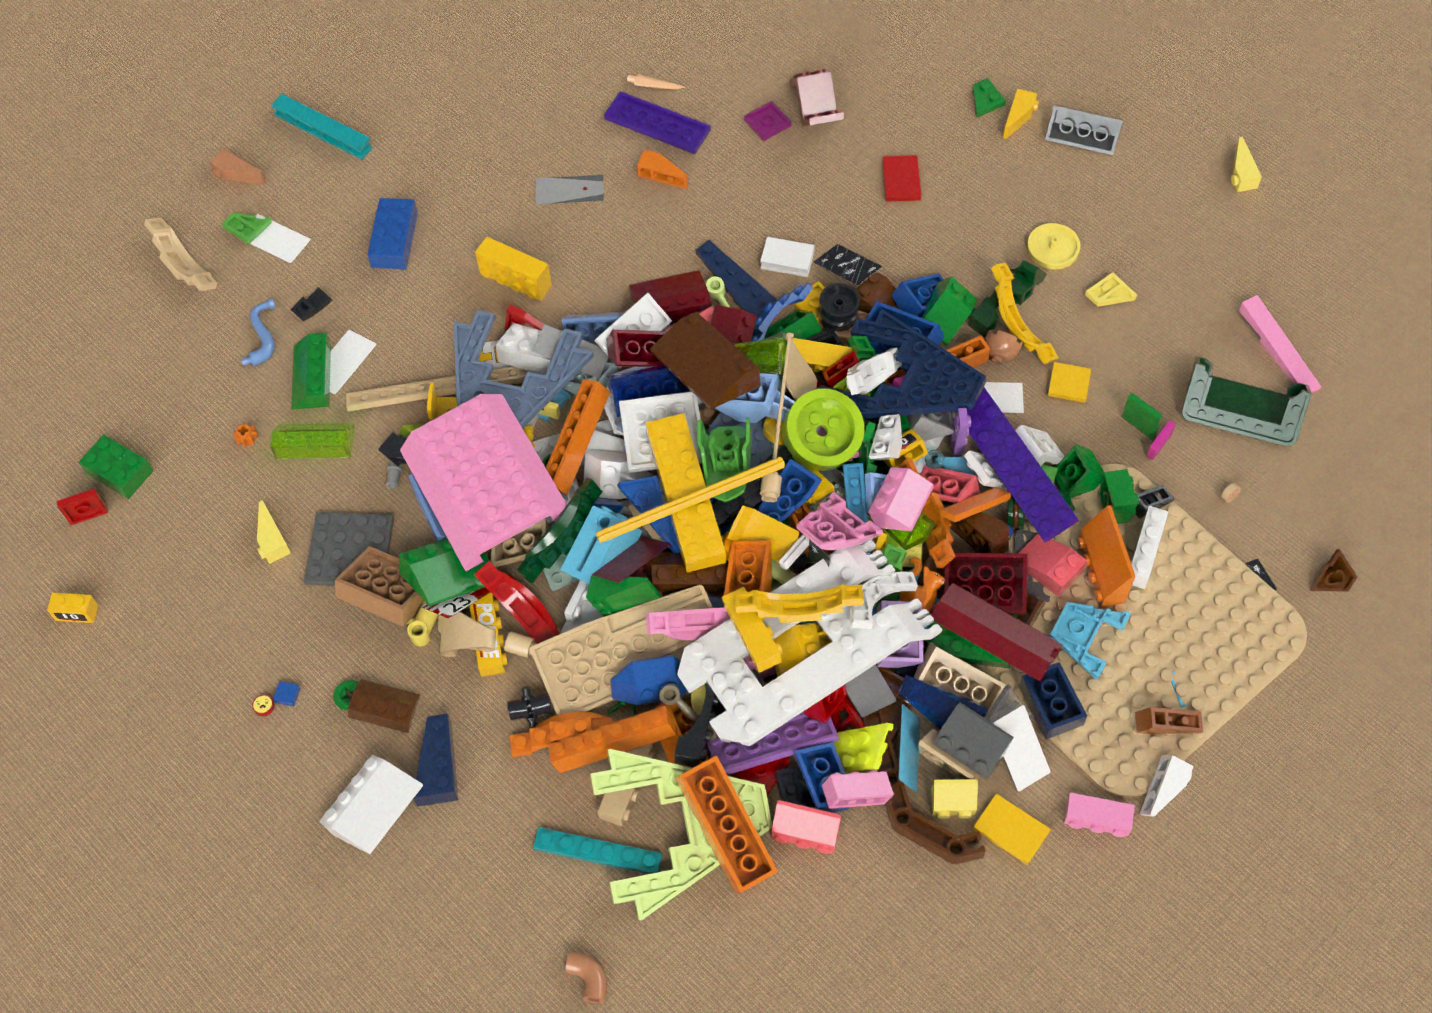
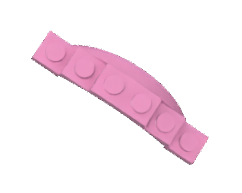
M724 607L646 613L647 634L664 633L673 639L697 640L730 619Z

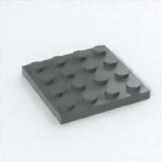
M316 512L304 577L305 585L335 586V579L369 546L389 554L394 516L389 514Z

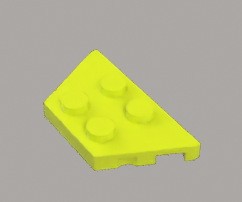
M884 723L837 733L839 741L833 743L846 774L879 769L882 755L888 744L885 742L888 730H893V724Z

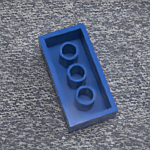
M379 198L367 254L371 268L407 270L418 215L414 199Z

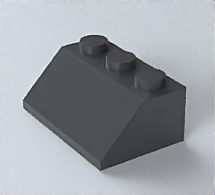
M959 702L941 728L933 744L988 779L999 766L1014 737Z

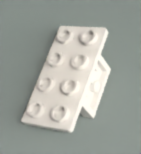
M581 580L564 612L566 623L560 634L604 617L586 599L589 584Z

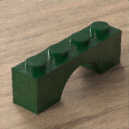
M1017 272L1013 275L1014 279L1011 280L1015 304L1021 305L1033 294L1035 283L1020 272ZM994 290L989 298L986 297L977 309L974 308L969 315L968 326L984 338L989 330H994L997 327L999 316L996 309L999 307V299L996 290Z

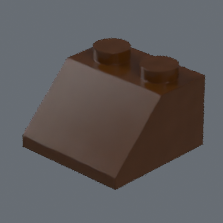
M875 272L857 287L856 291L860 297L859 311L870 313L877 301L891 307L896 306V302L891 297L896 288L886 276Z

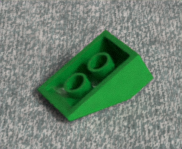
M950 276L937 283L922 318L940 325L944 334L941 342L946 346L971 314L977 298L953 276Z
M591 576L586 599L604 617L662 597L648 578L627 577L620 583L597 576Z

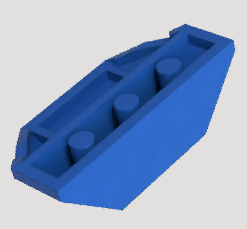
M673 655L631 661L616 676L614 675L611 678L612 699L635 705L662 702L659 697L660 689L668 683L678 686L681 697L687 692V689L677 675L681 660Z

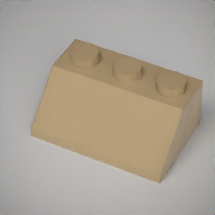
M546 519L541 520L532 527L491 548V563L498 567L524 561L526 554L551 527L550 523Z
M932 729L918 743L921 755L956 779L976 780L981 777L980 774L933 744L940 729L939 731Z

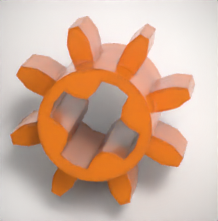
M247 423L236 426L237 429L236 432H233V436L237 445L242 443L245 448L252 444L254 445L255 438H258L255 427L253 425L249 427Z

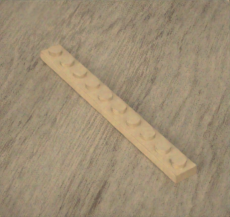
M514 366L493 369L489 380L508 385L523 383L527 372L531 371ZM456 376L346 393V407L349 412L427 399L430 383H434L438 397L456 394Z

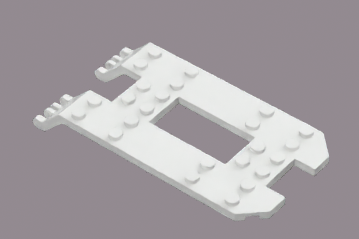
M869 540L863 545L836 550L828 555L830 557L829 567L825 560L822 559L771 593L802 594L823 591L843 584L858 585L876 576H887L895 572V568L892 565H887L883 569H878L887 563V558L883 556L880 550L867 555L876 548L873 540ZM914 599L910 603L885 607L872 616L873 626L871 629L852 628L850 624L851 606H842L843 613L822 614V620H817L832 642L762 687L743 659L749 653L731 619H728L684 648L677 675L689 693L707 682L726 711L709 721L721 741L729 743L732 741L751 746L907 643L932 639L942 632V628L935 624L929 629H924L934 621V618L929 615L927 609H922L919 613L912 614L922 606L919 599ZM764 617L765 620H763L765 626L769 625L774 636L772 639H775L799 623H780L779 617Z

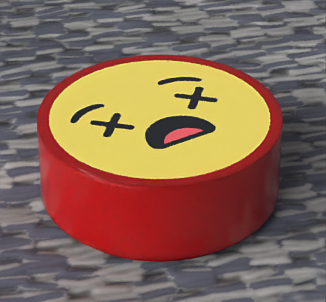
M260 695L254 699L252 707L257 715L267 716L273 712L275 705L270 696Z

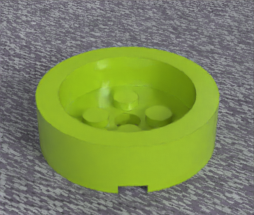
M815 389L803 394L788 409L782 424V437L785 447L788 448L795 461L812 470L828 471L846 463L859 450L864 438V421L860 410L848 396L832 389ZM823 426L827 434L819 436L816 432L817 427Z

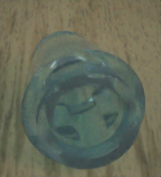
M930 450L925 456V463L931 469H938L944 464V455L939 450ZM933 456H938L939 461L937 463L932 462Z

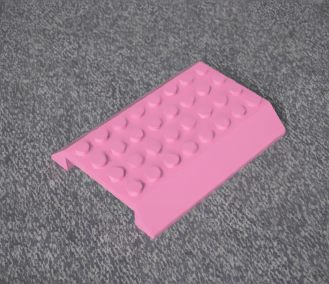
M480 394L412 431L400 449L465 571L483 562L480 554L548 516H551L555 522L567 505L502 394Z

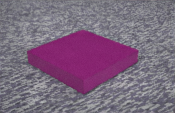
M773 101L744 116V121L763 142L792 126V122Z

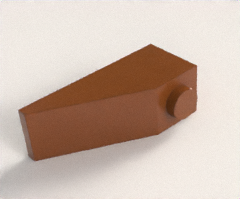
M1149 707L1135 712L1137 733H1203L1202 715L1199 711Z

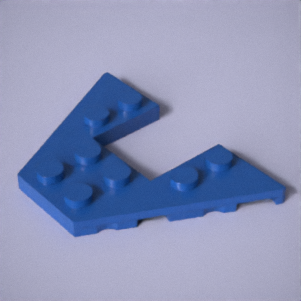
M701 467V472L705 482L704 469L703 467ZM657 476L619 482L617 484L618 488L640 514L664 504ZM710 498L711 505L716 502V498ZM670 515L649 523L664 542L671 544L668 547L674 554L681 552Z

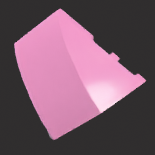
M835 492L830 495V499L827 502L820 504L818 510L810 512L796 525V528L818 547L825 550L854 547L883 534V530L872 521L865 523L847 509L846 501Z

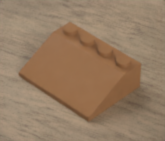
M371 546L335 579L336 598L402 627L415 615L423 601L399 573V558Z

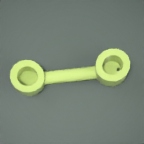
M715 276L709 278L706 282L709 296L717 299L721 306L730 307L724 298L725 286L723 280Z

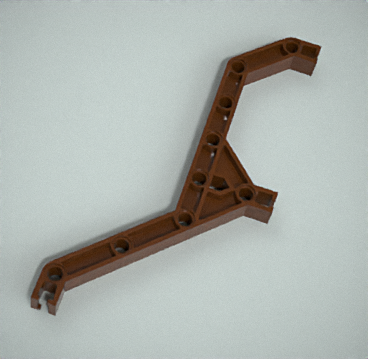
M877 663V668L897 701L865 717L860 716L866 727L884 723L893 724V730H888L885 742L888 744L882 755V762L879 769L876 770L877 772H887L888 778H893L896 781L890 784L894 795L885 803L892 829L951 864H960L984 858L986 852L984 845L980 846V849H966L968 844L974 842L979 844L982 839L980 831L957 836L911 809L905 785L899 780V765L892 743L901 730L902 704L911 711L915 708L913 705L905 702L906 697L903 696V694L908 693L912 681L901 677L885 667H878ZM904 817L907 819V822L900 823L897 821V818ZM957 847L961 853L954 854L950 848Z

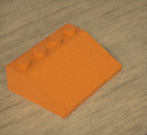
M1109 505L1081 529L1079 537H1077L1079 549L1082 548L1083 558L1087 560L1086 566L1089 569V581L1095 587V599L1100 602L1101 608L1124 604L1135 579V573L1112 507Z

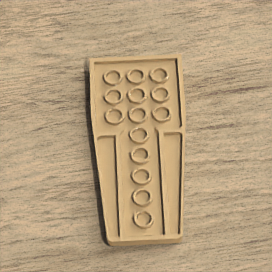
M697 585L605 616L530 647L556 714L589 712L614 701L615 699H612L611 678L614 675L616 676L621 669L633 660L673 655L681 660L684 648L696 640L673 639L664 633L647 634L646 613L713 608L704 587Z

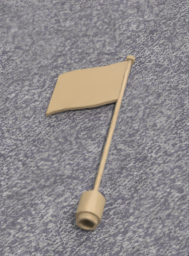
M786 333L787 347L772 459L777 458L785 386H787L795 400L803 394L815 390L817 386L815 374L801 356L792 340L794 338L793 333ZM772 472L762 477L760 495L762 496L761 499L765 502H777V499L780 497L782 477L777 472Z

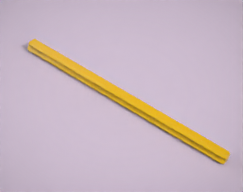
M782 457L772 459L596 532L597 539L602 543L780 470L785 467V463Z

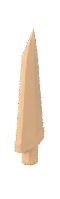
M641 74L637 76L628 75L627 82L634 83V86L672 90L685 88L678 84Z

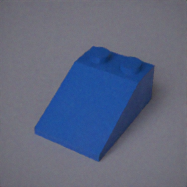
M938 273L902 281L891 297L902 311L922 318L937 283L944 279Z

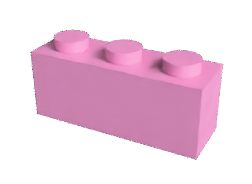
M876 770L867 773L851 772L842 775L840 773H833L822 784L829 809L883 805L894 795L887 772H877Z
M1070 793L1066 804L1064 824H1068L1075 829L1088 828L1095 833L1109 832L1116 837L1129 836L1132 830L1135 805Z

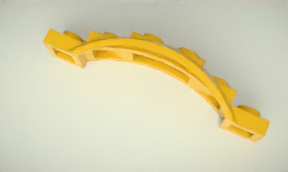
M1000 263L994 265L991 270L994 278L999 282V285L994 288L999 299L998 309L1001 318L1009 328L1010 334L1021 340L1029 352L1037 351L1038 357L1043 364L1052 363L1059 359L1051 343H1044L1038 339L1021 318L1012 292L1011 280L1014 277L1007 264Z
M843 584L823 591L802 594H776L758 590L736 593V613L758 612V618L779 617L780 623L822 620V614L843 613L842 606L863 605L862 585Z

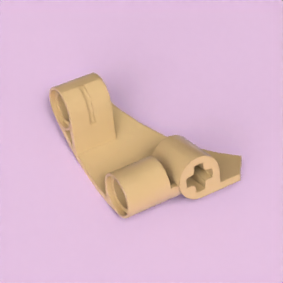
M458 612L450 618L439 615L438 630L441 633V656L456 657L458 656V649H472L483 652L495 650L496 631L491 630L490 627L478 623L462 612Z

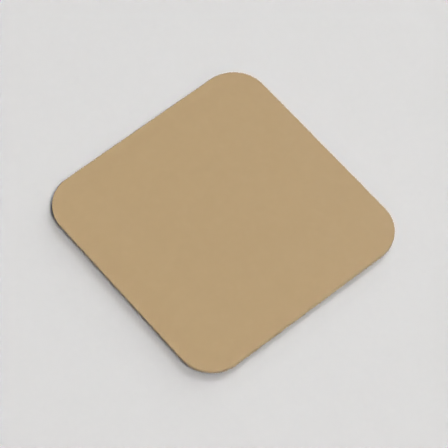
M1122 464L1101 465L1104 472L1128 469L1129 476H1132L1134 480V493L1139 494L1157 487L1141 472L1132 467ZM1099 486L1093 491L1071 498L1075 507L1073 512L1079 521L1055 536V539L1052 538V540L1072 548L1082 557L1083 551L1082 548L1079 549L1077 537H1079L1081 529L1103 510L1098 494ZM1174 501L1160 508L1168 511V515L1145 589L1132 585L1124 604L1101 608L1100 602L1095 599V587L1089 581V569L1086 566L1084 572L1059 598L1044 586L1043 592L1050 596V601L1046 602L1032 626L1050 636L1067 602L1090 605L1097 609L1106 610L1108 608L1115 612L1123 613V611L1131 613L1123 631L1103 622L1088 650L1089 654L1106 662L1098 680L1094 679L1062 649L1055 661L1051 663L1052 665L1060 662L1087 714V718L1083 726L1049 739L1098 787L1120 797H1137L1148 793L1161 755H1173L1185 761L1301 655L1307 641L1306 626L1298 611ZM1136 514L1133 515L1131 522L1118 524L1130 562L1132 561L1145 518H1138ZM1030 521L1024 524L1023 530H1020L1038 533ZM1016 532L1013 533L1009 540V551L1006 553H1014ZM974 664L978 669L1006 684L1007 686L1003 693L1018 708L1024 705L1029 719L1040 729L1019 687L1021 676L1025 675V672L1012 665L1009 669ZM1172 679H1174L1176 684V693L1171 683ZM1177 695L1181 697L1183 704L1186 703L1187 706L1181 707ZM1149 707L1199 711L1202 715L1203 733H1137L1135 712Z

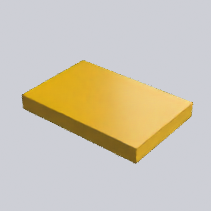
M998 794L993 797L973 827V830L976 832L980 831L982 836L1026 865L1030 863L1051 831L1050 828Z

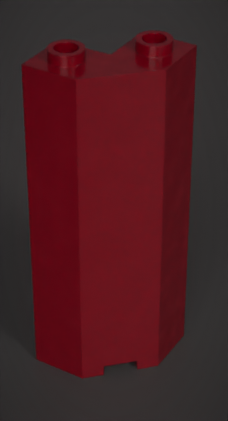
M952 583L950 586L947 585L942 598L938 603L935 602L929 611L935 622L1039 681H1042L1048 668L1055 661L1063 646L1062 643L955 583Z

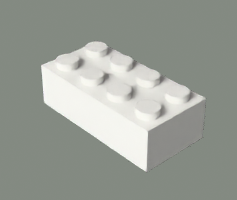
M513 323L496 344L498 362L538 374L546 375L552 359L533 352L541 330Z

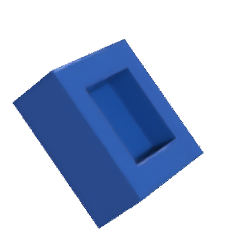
M279 681L273 701L278 704L294 706L300 686Z

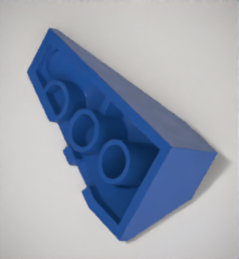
M792 459L788 461L780 474L782 483L780 497L777 499V502L763 501L758 511L780 522L784 521L810 499L822 481L813 471Z

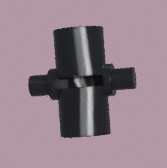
M525 686L521 688L523 694L521 699L507 701L511 721L525 718L529 723V728H534L537 725L536 719L538 715L552 713L549 694L534 696L530 691V687Z

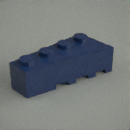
M448 714L427 717L416 780L422 783L423 786L413 798L417 807L459 800L452 723Z

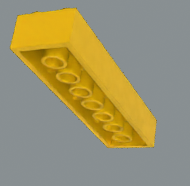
M684 413L645 422L647 437L666 503L706 487ZM710 498L670 514L687 573L726 563V552Z

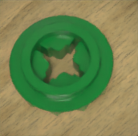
M347 680L336 687L333 700L340 710L348 711L351 700L347 698L346 691L348 690L349 693L353 694L359 683L358 681Z

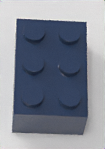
M1060 662L1050 665L1042 681L1028 674L1021 676L1019 687L1045 739L1084 725L1087 714Z

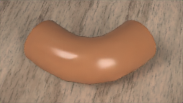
M569 951L565 973L583 978L585 982L583 999L585 1001L603 1004L607 993V978L602 966L590 956Z

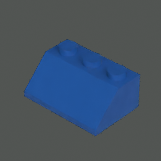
M831 742L796 750L794 752L816 809L831 813L848 810L850 807L829 809L822 788V784L828 779L829 775L833 773L846 774L834 743Z

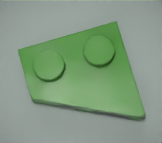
M232 213L222 223V227L245 243L250 244L272 221L269 217L259 219L255 215Z

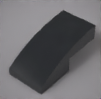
M318 287L307 299L302 297L290 310L302 321H305L324 309L332 299Z

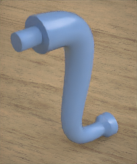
M273 298L256 305L251 310L250 320L261 340L262 346L255 351L249 352L250 356L241 359L243 366L253 363V366H257L267 361L274 353L275 343L273 337L259 318L261 311L268 308H276Z

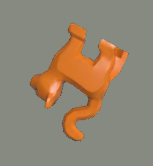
M911 558L909 563L914 564L915 568L910 572H913L916 577L922 571V562L919 558ZM924 566V585L918 586L916 591H900L899 601L911 602L914 599H919L922 602V609H927L929 612L936 602L937 590L945 583L944 577Z

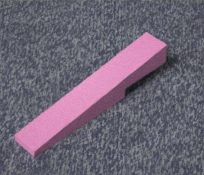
M1256 295L1242 302L1239 312L1261 337L1259 341L1290 380L1293 383L1309 385L1312 393L1319 390L1321 385L1259 296Z

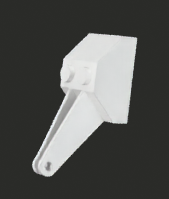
M587 449L585 452L584 482L587 478L592 479L603 491L599 496L600 498H627L618 488L617 484L619 482L654 476L647 471L629 473L626 453ZM658 478L662 498L665 499L660 479Z

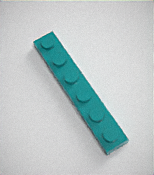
M538 827L533 849L536 851L644 874L659 872L663 857L662 853L540 827Z

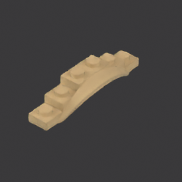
M161 217L145 219L144 225L153 235L152 242L161 252L159 258L177 280L184 279L188 285H195L200 291L216 289L217 282L213 279L211 273L202 269L194 261L170 225Z

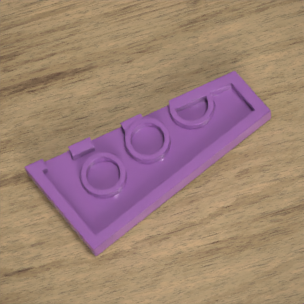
M958 408L953 418L955 431L953 434H949L952 457H961V454L965 452L964 445L967 444L969 427H971V416L967 415L966 408Z

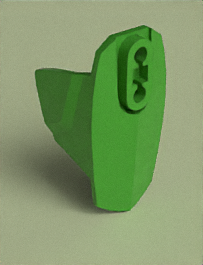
M749 417L746 418V429L741 426H721L712 430L709 435L706 434L702 420H698L697 443L701 451L706 487L750 469L752 433ZM746 484L714 496V498L724 502L730 501L745 492Z

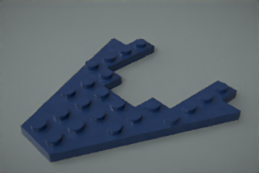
M881 310L875 322L857 318L850 333L851 336H867L870 341L900 347L896 354V361L911 364L900 387L880 384L874 398L860 394L851 395V392L821 385L819 389H832L848 396L860 410L863 419H880L881 416L899 414L904 416L957 411L958 408L973 410L987 380L986 376L885 310Z

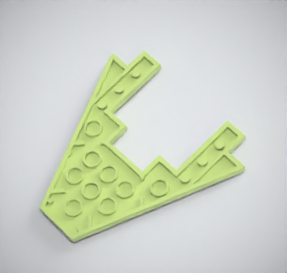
M610 749L607 750L611 770L590 774L593 795L656 784L660 805L681 801L689 844L668 848L672 870L609 882L613 904L634 900L638 920H643L718 867L720 863L674 778L691 768ZM728 776L758 835H763L773 827L765 785Z

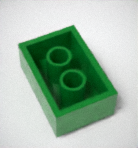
M104 434L78 462L85 474L127 499L137 491L153 472L147 459Z

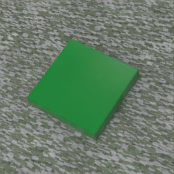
M1134 393L1128 396L1122 414L1123 419L1151 440L1156 436L1163 417L1161 413Z

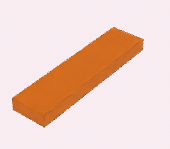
M995 487L941 509L940 516L957 522L1011 499V493Z

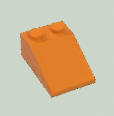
M770 540L731 542L724 596L742 587H745L747 592L752 590L772 592V552Z

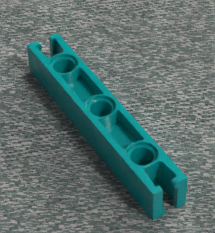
M283 94L271 104L273 109H277L274 111L276 117L361 160L373 149L372 145L368 144L370 137Z

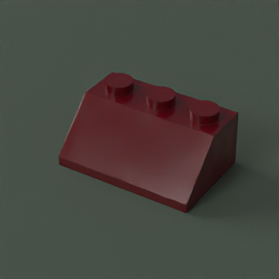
M714 306L710 324L745 356H748L757 316L742 309Z
M613 329L606 339L608 357L615 366L666 367L650 352V348L667 331Z

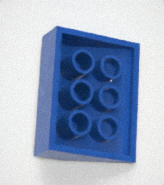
M878 301L865 319L875 322L880 311L885 310L937 345L944 338L939 324ZM869 340L876 354H881L897 347ZM902 363V366L899 368L908 371L911 364Z

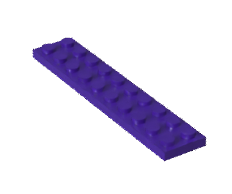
M984 387L973 410H967V415L971 416L969 434L1042 540L1046 543L1079 520Z

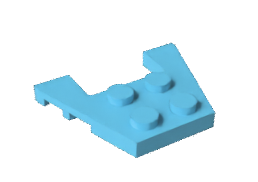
M1067 602L1049 637L1062 643L1061 649L1094 679L1098 680L1106 662L1089 654L1088 650L1103 622L1123 631L1131 613L1123 611V613L1115 612L1108 608L1106 610L1097 609L1090 605Z

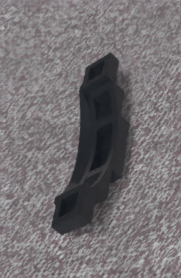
M785 445L777 451V457H782L785 466L790 459L794 460ZM773 454L756 466L772 460ZM784 468L777 470L775 472H777L778 475H780ZM762 477L748 482L745 492L727 502L719 499L716 500L712 508L718 527L735 519L743 505L753 508L762 501V496L760 495Z

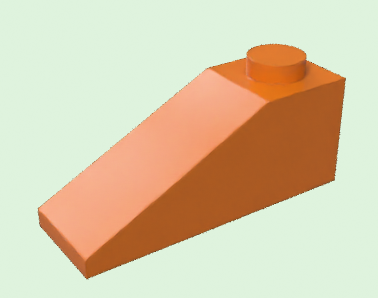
M643 151L637 164L638 177L685 189L688 188L687 174L663 155L654 151Z

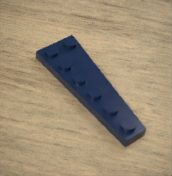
M710 240L696 249V254L713 273V276L723 280L725 291L732 296L733 301L742 310L758 317L762 314V308L765 304L777 301L772 294Z

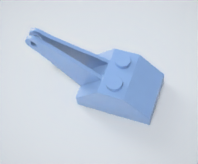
M760 373V387L715 407V409L738 422H746L748 417L750 423H757L765 416L777 419L781 394L778 391L780 384L778 374ZM784 395L781 421L784 420L788 409L795 403L786 395Z

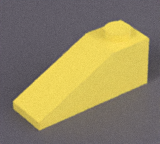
M1239 137L1235 148L1231 183L1235 186L1237 192L1258 188L1262 178L1243 137Z
M262 500L259 502L257 542L260 547L257 550L261 558H266L269 564L290 554V551Z

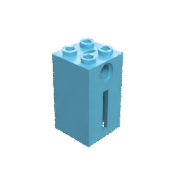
M592 506L560 570L589 584L591 576H593L592 574L636 543L642 530L636 528L600 543L596 536L597 531L628 518L604 506H601V508Z

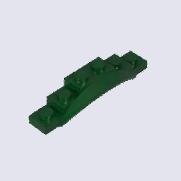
M587 478L582 486L574 492L572 498L552 526L526 554L524 561L517 571L528 582L533 583L544 568L550 569L561 554L567 555L571 550L592 506H594L593 504L603 492L592 479Z

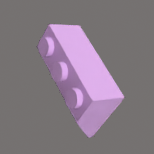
M881 601L877 606V613L889 605L910 602ZM922 606L920 609L914 611L912 614L919 613L922 610ZM923 640L907 643L878 662V667L900 668L922 664L924 662Z

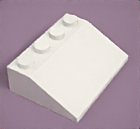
M372 754L319 822L335 837L371 854L422 788L423 784L386 760Z

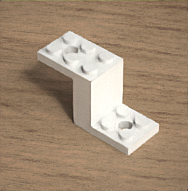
M1020 425L1015 430L1040 466L1044 462L1058 464L1064 458L1063 453L1047 432ZM968 451L964 455L968 461V467L977 473V479L982 485L1008 490L983 454Z

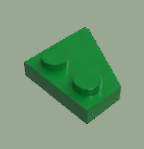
M988 78L973 84L977 118L1005 106L1006 100Z

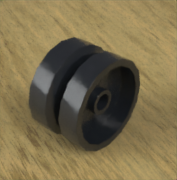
M842 283L831 284L824 288L819 300L818 317L820 322L826 328H834L835 331H844L853 327L858 318L860 304L858 292L853 287Z

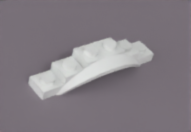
M897 347L891 348L884 353L876 354L870 359L862 360L848 369L846 382L851 395L868 393L902 366L901 362L896 361Z

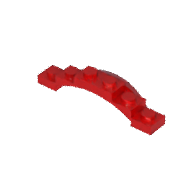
M491 561L474 574L487 590L514 616L537 644L560 635L556 623L545 606L518 580L500 572Z

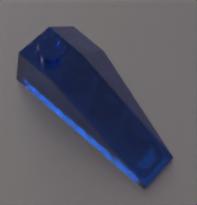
M905 675L898 692L902 698L940 730L959 702L982 717H985L988 710L987 707L979 702L909 675Z

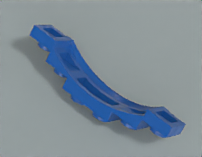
M809 283L797 285L792 292L783 293L777 301L768 302L762 308V314L756 318L747 356L755 365L758 362L759 342L764 339L772 320L785 306L803 302L813 288Z

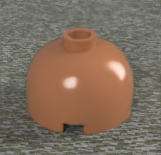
M989 330L986 334L985 342L991 349L989 355L991 361L1001 364L1002 362L1014 360L1018 356L1023 342L1020 341L1018 343V338L1009 333L998 330L997 334L992 333L993 330Z

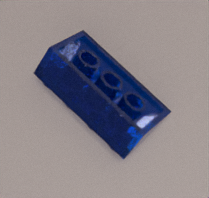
M665 365L606 376L616 417H621L619 401L690 392V389Z

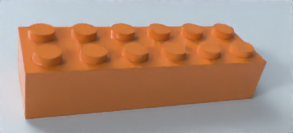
M717 755L674 777L735 893H742L778 872Z

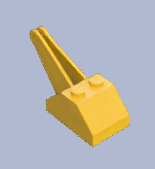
M816 623L795 625L773 639L774 643L778 641L783 651L780 654L782 662L775 665L777 677L832 642L821 626Z

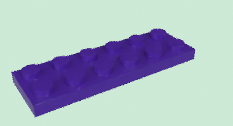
M621 91L604 114V119L693 154H696L711 131L710 125Z

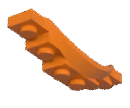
M905 459L897 467L909 468L919 475L912 459ZM931 491L917 521L927 543L929 554L933 557L936 566L943 568L956 557L950 545L954 540L948 529L952 524L950 520L940 516V510L944 508L938 493Z
M592 712L559 714L529 729V733L510 735L512 757L533 755V752L548 747V744L620 720H613L612 717Z

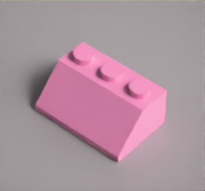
M891 467L868 511L873 523L879 528L912 531L934 487L933 483L909 468Z

